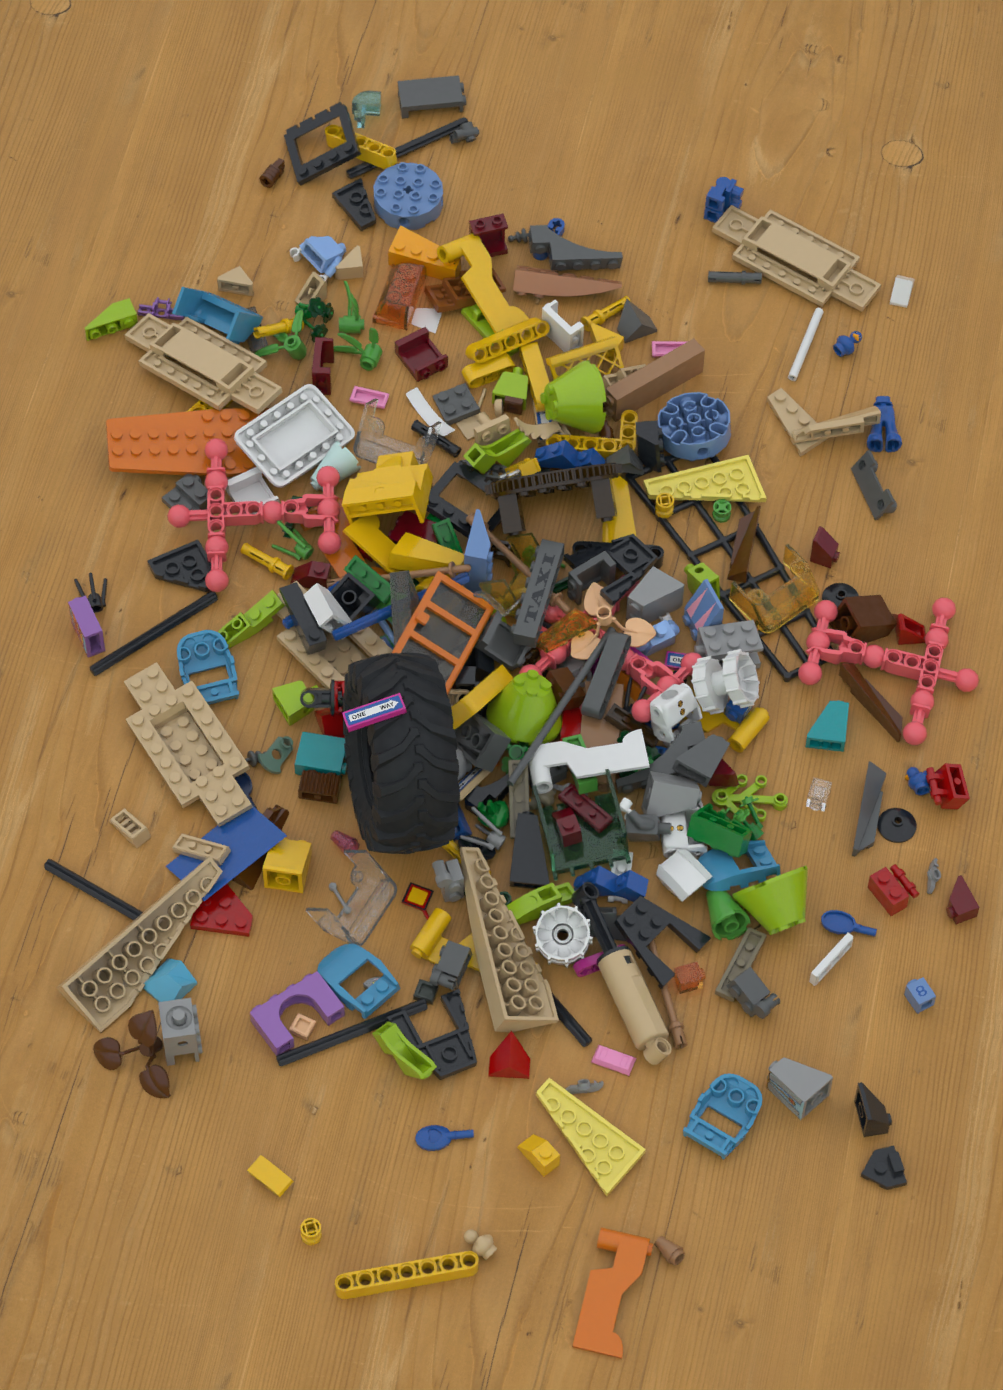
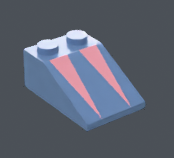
M708 579L703 580L686 604L684 615L682 616L685 626H689L691 630L690 633L694 641L697 640L699 627L720 625L723 620L724 607Z

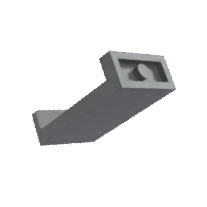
M459 75L397 81L402 119L409 118V111L459 106V111L463 112V106H466V96L462 95L464 93V84L460 82Z

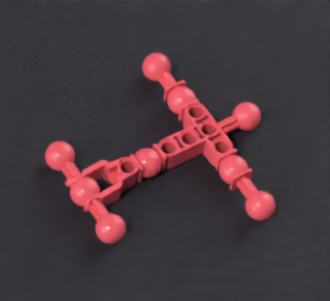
M214 438L206 443L204 450L206 456L211 460V468H207V476L205 478V487L208 489L207 510H189L186 506L178 504L172 506L167 515L169 523L176 528L185 527L190 521H207L208 540L205 544V551L208 562H211V570L206 575L205 584L212 592L218 593L225 590L229 582L228 575L223 571L222 562L227 561L226 554L229 548L228 542L225 539L226 526L257 525L259 523L264 524V521L269 524H276L277 521L281 520L283 523L304 524L307 528L324 526V532L318 539V547L324 554L331 555L336 553L341 547V538L335 533V524L339 522L337 518L340 515L341 508L337 502L338 496L334 495V487L338 485L340 475L333 466H324L318 471L316 479L323 488V494H305L302 498L291 499L285 502L281 501V503L272 500L264 505L263 501H260V503L256 501L226 502L225 490L228 486V478L225 468L222 467V460L227 456L228 446L222 439ZM318 506V515H308V507Z
M640 580L615 603L611 610L612 616L620 610V601L625 596L628 597ZM549 605L544 621L547 623L558 622L565 628L560 632L559 637L555 638V641L548 643L540 651L541 659L535 665L528 664L523 666L519 674L528 672V670H536L539 675L543 676L542 673L548 667L556 669V665L563 663L566 657L570 656L571 641L577 632L589 630L595 635L598 622L597 616H591L584 610L579 616L572 619L563 613L557 605L553 607ZM600 629L597 638L602 639L606 632ZM629 648L621 670H626V674L639 683L641 691L646 686L645 693L650 695L648 699H639L634 702L631 709L633 718L640 723L651 721L650 702L673 684L680 685L685 683L684 680L688 676H692V666L702 656L695 652L684 655L680 664L681 668L673 675V671L660 661L652 662L634 653ZM655 677L660 678L656 685L649 679Z
M941 597L932 606V612L936 620L935 624H931L925 636L926 649L924 656L897 649L888 650L886 648L884 651L878 645L867 646L866 642L863 643L860 640L847 636L845 631L828 629L829 623L833 622L838 615L837 606L830 600H822L814 608V615L818 622L816 627L811 628L812 632L806 639L808 649L805 652L809 657L807 662L803 663L798 670L801 682L806 685H814L822 678V669L818 665L820 659L835 665L840 662L859 663V665H862L863 662L869 668L881 666L880 670H885L890 674L918 680L916 692L910 698V714L913 715L912 722L908 723L903 729V738L910 745L918 746L927 737V731L923 722L924 718L929 717V713L934 706L933 693L937 678L954 682L957 688L963 692H971L979 684L978 674L970 668H964L958 672L940 668L943 650L949 643V627H946V623L956 613L955 604L949 598ZM830 642L838 644V650L828 649Z

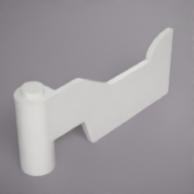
M642 729L628 733L623 738V743L584 748L564 741L541 744L529 761L534 791L544 794L552 790L553 784L550 767L568 765L577 779L650 768Z

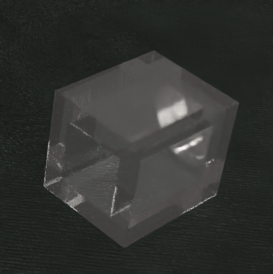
M813 777L806 806L816 811L821 810L825 812L831 793L832 782Z

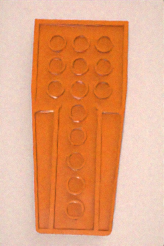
M248 408L221 409L220 411L209 409L108 419L106 421L109 470L112 472L207 476V468H211V460L205 454V446L209 440L218 438L222 439L228 446V453L222 460V467L225 468L227 477H235L257 467L236 444L234 435L237 430L259 415ZM265 408L259 415H261L270 408Z

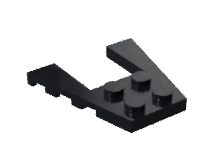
M634 534L614 539L609 544H597L595 548L589 550L585 548L577 550V553L572 555L567 553L564 555L563 560L572 569H575L603 551H606L616 562V567L625 574V576L600 590V595L613 606L657 562L658 556Z
M642 896L614 922L628 944L631 943L636 950L635 954L637 957L641 958L648 967L647 971L651 977H655L660 989L674 977L675 973L653 954L647 946L667 926L696 953L711 939L710 936Z
M460 989L441 995L440 998L457 1030L422 1043L405 1010L386 1018V1022L396 1023L406 1039L435 1063L437 1068L432 1072L439 1080L477 1065L472 1039L469 1034V1026L464 1013L465 1009L460 996Z

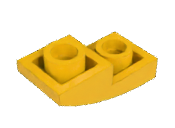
M262 1155L247 1170L250 1175L279 1197L293 1183L291 1178Z

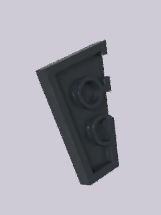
M362 178L332 193V198L361 231L376 224V218L369 203L367 192L364 189Z

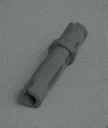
M744 270L742 272L708 271V282L742 283V285H745V283H762V272L751 273Z

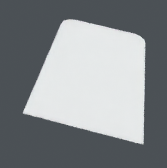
M416 308L411 323L420 328L426 327L428 331L436 334L442 312L437 313L435 308Z

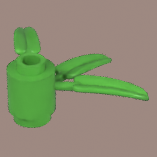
M344 281L348 297V316L339 317V332H344L345 334L361 333V330H364V319H361L357 300L350 292L347 281Z
M299 310L294 317L292 332L295 335L288 337L285 332L273 335L281 343L284 342L283 346L272 344L255 352V355L262 357L277 353L281 349H286L293 359H303L307 354V348L298 337V332L302 328L304 311Z
M369 329V341L372 343L367 344L365 349L361 348L362 344L355 338L345 333L337 334L352 346H334V352L361 354L360 366L368 371L373 370L377 366L383 351L378 344H375L379 342V335L376 329Z

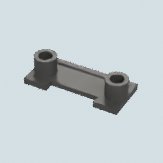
M867 450L851 467V470L874 519L878 520L884 513H894L897 503L889 489L883 491L875 474L878 463L874 459L872 452Z

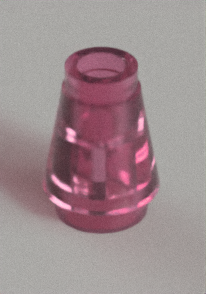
M338 830L331 834L330 839L345 855L352 856L358 851L360 844L356 838Z

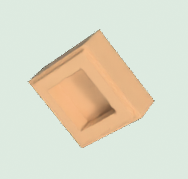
M298 1013L289 1028V1033L308 1040L316 1026V1021Z

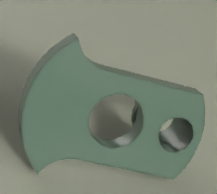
M278 736L266 753L258 754V760L262 767L271 773L280 774L281 764L293 750V740L289 736ZM273 750L279 751L280 759H275L272 756Z

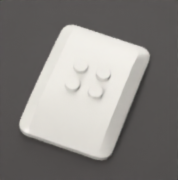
M307 384L237 430L234 440L275 487L282 488L320 464L336 441L341 443L339 445L341 448L348 444L354 438L355 431L316 386Z

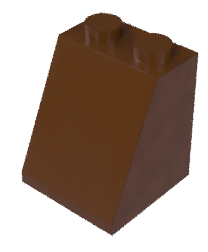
M881 595L845 597L837 607L838 615L836 619L829 623L832 629L845 631L847 636L860 640L863 643H869L888 636L897 625Z

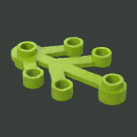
M739 774L737 779H743L745 782H739L737 787L716 789L712 794V801L716 806L726 807L727 809L731 807L730 812L733 814L741 809L745 810L744 808H738L733 802L742 805V800L746 796H752L753 799L759 798V800L752 803L772 804L773 808L778 811L784 810L788 804V798L783 793H778L774 796L753 795L759 789L766 787L767 778L763 775L757 776L755 783L741 794L733 793L740 787L743 788L747 785L748 778L744 774ZM752 804L756 815H763V817H758L759 821L764 822L766 811L758 809Z

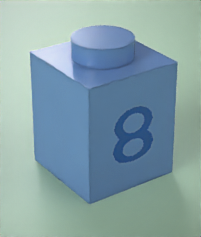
M924 977L918 980L913 979L907 983L904 995L916 1013L934 1005L936 995Z

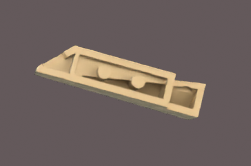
M876 406L793 430L794 443L863 433L864 426L880 424L881 411Z

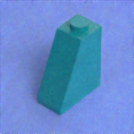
M840 700L829 701L807 734L806 748L844 752L849 703Z

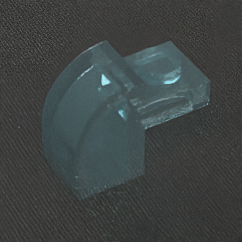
M364 91L353 98L352 114H354V121H357V128L365 127L366 115L380 116L381 91Z

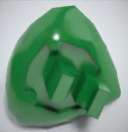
M488 800L487 806L483 805L482 802L478 803V810L497 829L507 825L509 821V808L505 801L499 800L493 803L491 800ZM477 817L481 824L490 828L482 819Z

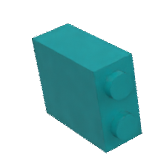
M302 732L294 764L295 774L302 775L303 770H316L318 773H335L340 775L342 779V774L346 775L347 772L344 749L345 738Z

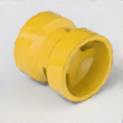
M660 493L656 497L655 513L660 518H669L674 510V497L669 493Z
M315 1218L305 1219L300 1226L302 1241L307 1245L318 1244L322 1238L320 1222Z

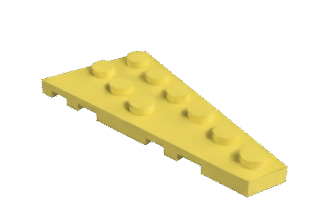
M749 455L643 480V486L649 499H656L660 493H669L674 497V500L717 501L724 499L735 502H766L767 499Z
M548 1078L537 1090L536 1096L604 1194L608 1196L645 1154L646 1149L552 1079Z

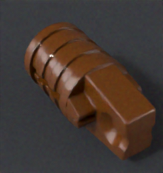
M278 158L272 165L268 166L259 177L263 186L271 188L284 173L285 161Z

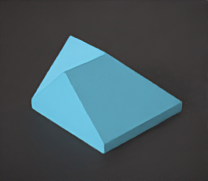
M168 958L143 983L145 984L143 989L158 1002L182 999L197 985V981L182 961Z

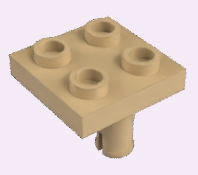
M485 412L477 415V421L481 424L474 428L475 442L477 444L489 445L511 433L510 420L506 414L493 420Z

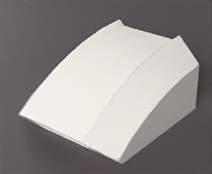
M677 849L672 856L658 865L656 872L661 883L682 902L713 877L686 849Z

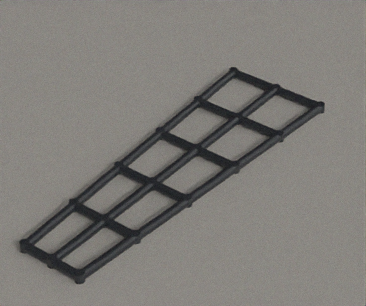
M673 455L665 456V465H661V467L667 466L671 473L679 472L673 462L682 458ZM717 455L709 457L712 463L720 462ZM647 466L643 467V475L654 471ZM626 474L625 480L627 483L630 484L656 517V520L660 522L694 566L701 563L697 557L721 546L728 556L732 558L733 548L729 542L736 539L737 531L724 536L701 504L702 501L687 500L674 506L673 514H676L694 506L717 538L716 541L691 551L668 520L656 515V505L648 498L645 491L635 480L643 475ZM736 502L744 516L751 513L745 502ZM758 523L756 536L775 568L756 577H752L748 571L746 583L742 582L725 591L720 587V600L738 622L747 621L729 597L751 587L775 622L758 630L764 648L762 652L783 677V680L789 682L798 676L800 667L788 672L761 637L780 629L801 661L805 663L808 660V656L786 625L805 617L811 628L816 627L817 621ZM778 574L801 611L784 619H781L758 586V583ZM820 659L818 665L821 666L827 662Z

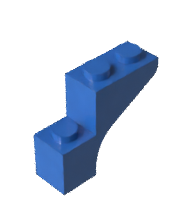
M566 440L537 448L534 457L537 458L540 467L569 469L605 464L606 462L594 448L578 452Z
M598 866L576 877L574 891L583 883L590 882L597 887L599 896H618L634 903L640 896L643 898L646 896L649 879L632 870L616 875Z

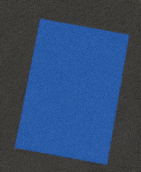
M255 807L221 827L217 825L201 838L229 846L231 850L222 865H218L223 872L210 891L202 898L203 901L211 897L287 836ZM180 854L166 867L182 880L200 865L203 860Z

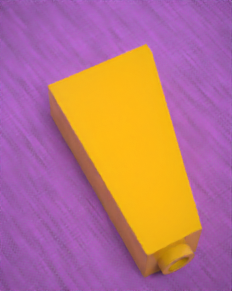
M405 532L390 552L388 567L404 571H416L448 567L451 561L455 563V566L464 565V554Z

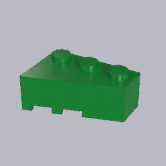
M710 803L691 815L687 836L693 838L694 841L703 842L715 850H722L728 853L729 856L738 858L747 852L752 834L751 829L737 820L730 821L727 819L726 813L723 811L718 813L713 810V805Z

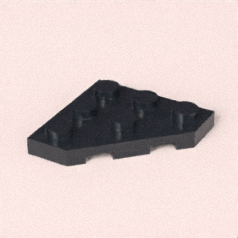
M199 540L147 560V564L156 579L204 592L210 591L205 584V578L211 570V562H208L207 554Z

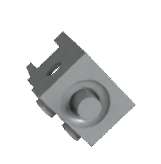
M754 620L698 628L696 646H694L695 653L700 654L702 657L711 656L712 659H718L723 669L722 659L728 655L727 652L741 649L742 652H749L750 658L756 665L755 668H760L761 662L757 652L763 651L764 648Z
M191 998L158 1002L167 1066L175 1065L174 1056L194 1053L195 1061H200L199 1054L203 1052L196 1005H192ZM181 1041H186L184 1044H178Z

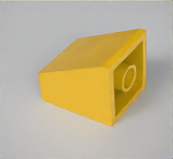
M284 838L267 852L262 868L264 888L303 893L312 855V843L305 840L296 841Z

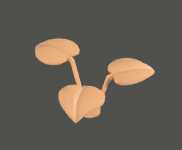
M593 582L586 592L584 608L589 615L597 616L596 633L594 635L589 630L577 632L571 641V656L578 660H588L601 640L597 638L601 625L608 626L614 622L624 631V634L631 635L630 647H641L647 644L656 636V631L650 623L641 618H630L626 621L625 627H623L616 620V617L612 616L611 610L614 605L611 606L600 595V590L604 587Z

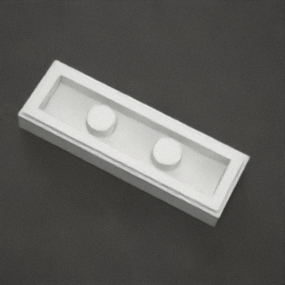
M847 933L811 972L809 980L811 984L817 985L852 947L853 936L850 933Z

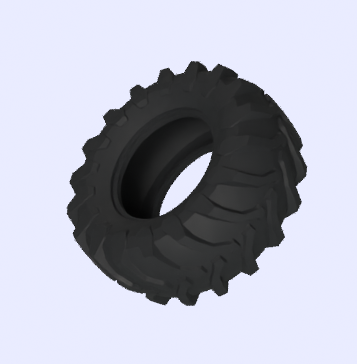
M387 653L359 660L348 665V673L345 674L343 712L400 693L407 713L348 732L343 719L345 760L348 766L347 775L349 788L352 792L351 798L355 818L357 819L362 840H365L367 849L379 853L410 854L447 845L449 841L455 838V826H458L459 822L458 803H460L456 733L453 730L450 699H448L443 674H440L437 661L431 658L430 655L421 653Z

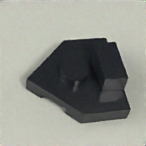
M894 1146L874 1150L860 1176L879 1184L885 1190L907 1184L903 1163L899 1152H896Z

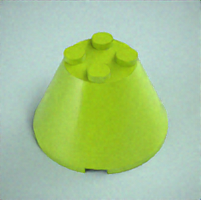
M586 360L578 363L548 383L544 393L540 395V400L545 406L547 420H553L578 430L595 434L601 431L605 422L606 412H603V402H606V393L598 368L595 364H590V361Z
M528 670V672L518 674L489 703L486 710V720L502 730L511 739L510 742L516 744L517 741L528 742V745L531 746L557 706L551 682L539 675L536 670ZM561 714L541 744L551 742L559 735L562 728Z
M804 866L733 893L732 896L770 935L806 922L808 868Z

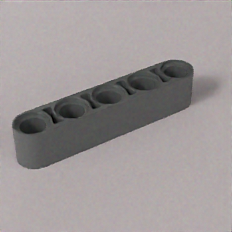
M616 631L610 632L583 701L582 715L596 719L603 718L630 648L631 635Z

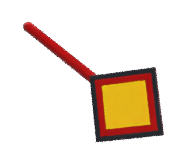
M410 882L401 903L423 911L428 920L430 916L426 908L434 891Z

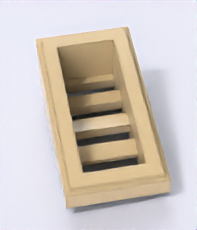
M125 808L109 820L135 848L140 847L151 837L148 828Z

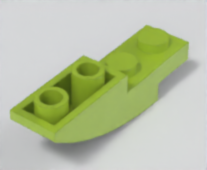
M272 590L245 614L240 612L218 633L225 638L229 649L255 635L274 620L272 616L281 610L285 604L276 592Z
M569 882L557 886L554 883H550L519 897L508 904L507 908L512 911L518 925L540 918L542 910L546 912L550 908L556 907L557 903H560V906L573 903L571 897L575 891Z

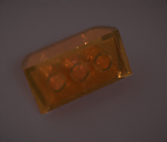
M413 263L392 264L372 318L373 323L403 330L408 329L427 277L426 266Z

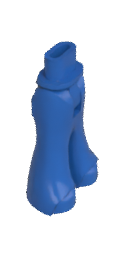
M878 396L874 406L881 411L880 424H873L871 426V431L867 438V447L873 452L882 451V427H885L886 452H895L902 446V440L896 429L893 404L889 396Z

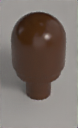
M605 420L599 432V437L614 438L613 429L611 426H608V421Z

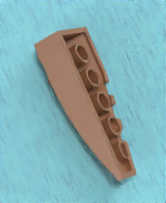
M517 265L513 291H517L516 294L518 295L532 293L534 297L545 298V295L581 296L622 288V282L603 278L594 280L593 277L585 275L577 278L573 273H562V275H559L556 270Z

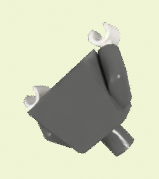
M623 798L620 802V810L626 813L624 816L626 820L625 833L629 842L660 841V834H671V823H661L657 815L638 814L635 809H630L633 803L627 798Z

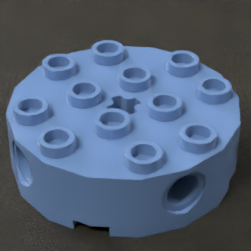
M401 162L386 168L377 177L373 186L375 212L390 227L399 229L401 225L409 230H418L425 227V224L431 221L434 222L442 211V181L434 171L423 164Z
M684 393L673 397L658 414V428H662L663 439L659 440H663V446L667 452L678 458L695 461L714 457L727 446L731 438L730 411L722 400L708 397L706 393Z

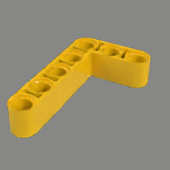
M626 410L622 413L620 439L553 434L550 438L546 439L545 446L566 440L578 452L594 448L605 460L608 456L626 445H629L635 452V422L638 420L637 413L633 410Z
M503 664L451 707L453 730L482 709L513 679Z

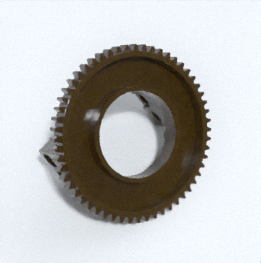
M605 463L491 482L484 487L486 495L498 498L503 534H509V537L520 536L522 531H526L521 496H536V492L551 494L555 493L554 489L569 491L573 490L572 486L579 487L580 489L592 486L597 519H601L602 522L613 521V517L618 515L612 479L618 478V474H622L623 470L622 464Z

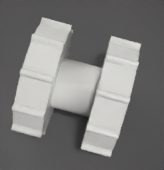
M741 649L727 652L728 655L722 659L723 669L719 664V660L712 659L711 656L697 659L695 665L692 666L691 682L693 683L696 695L695 699L698 700L703 712H710V715L724 712V708L728 703V696L733 701V705H739L740 708L754 706V702L759 698L760 682L758 681L756 665L750 658L749 652H742Z
M557 903L556 907L550 908L546 912L542 910V916L539 918L537 925L533 926V933L537 942L535 944L536 952L540 951L543 957L548 960L549 965L554 963L565 965L566 968H568L569 964L583 959L589 945L593 944L589 928L590 919H586L578 911L577 906L572 908L560 906V903ZM560 931H566L569 937L562 941L557 938V934Z

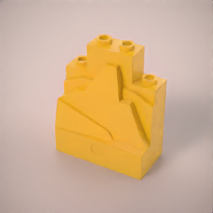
M414 451L378 456L376 468L373 471L358 473L355 479L350 478L347 484L342 507L349 523L352 524L362 516L415 510L420 523H424L433 481L428 463L419 465Z

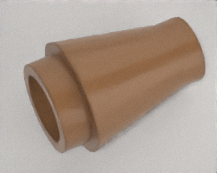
M660 1236L655 1241L654 1245L669 1264L676 1266L682 1262L685 1257L682 1247L669 1241L664 1236Z

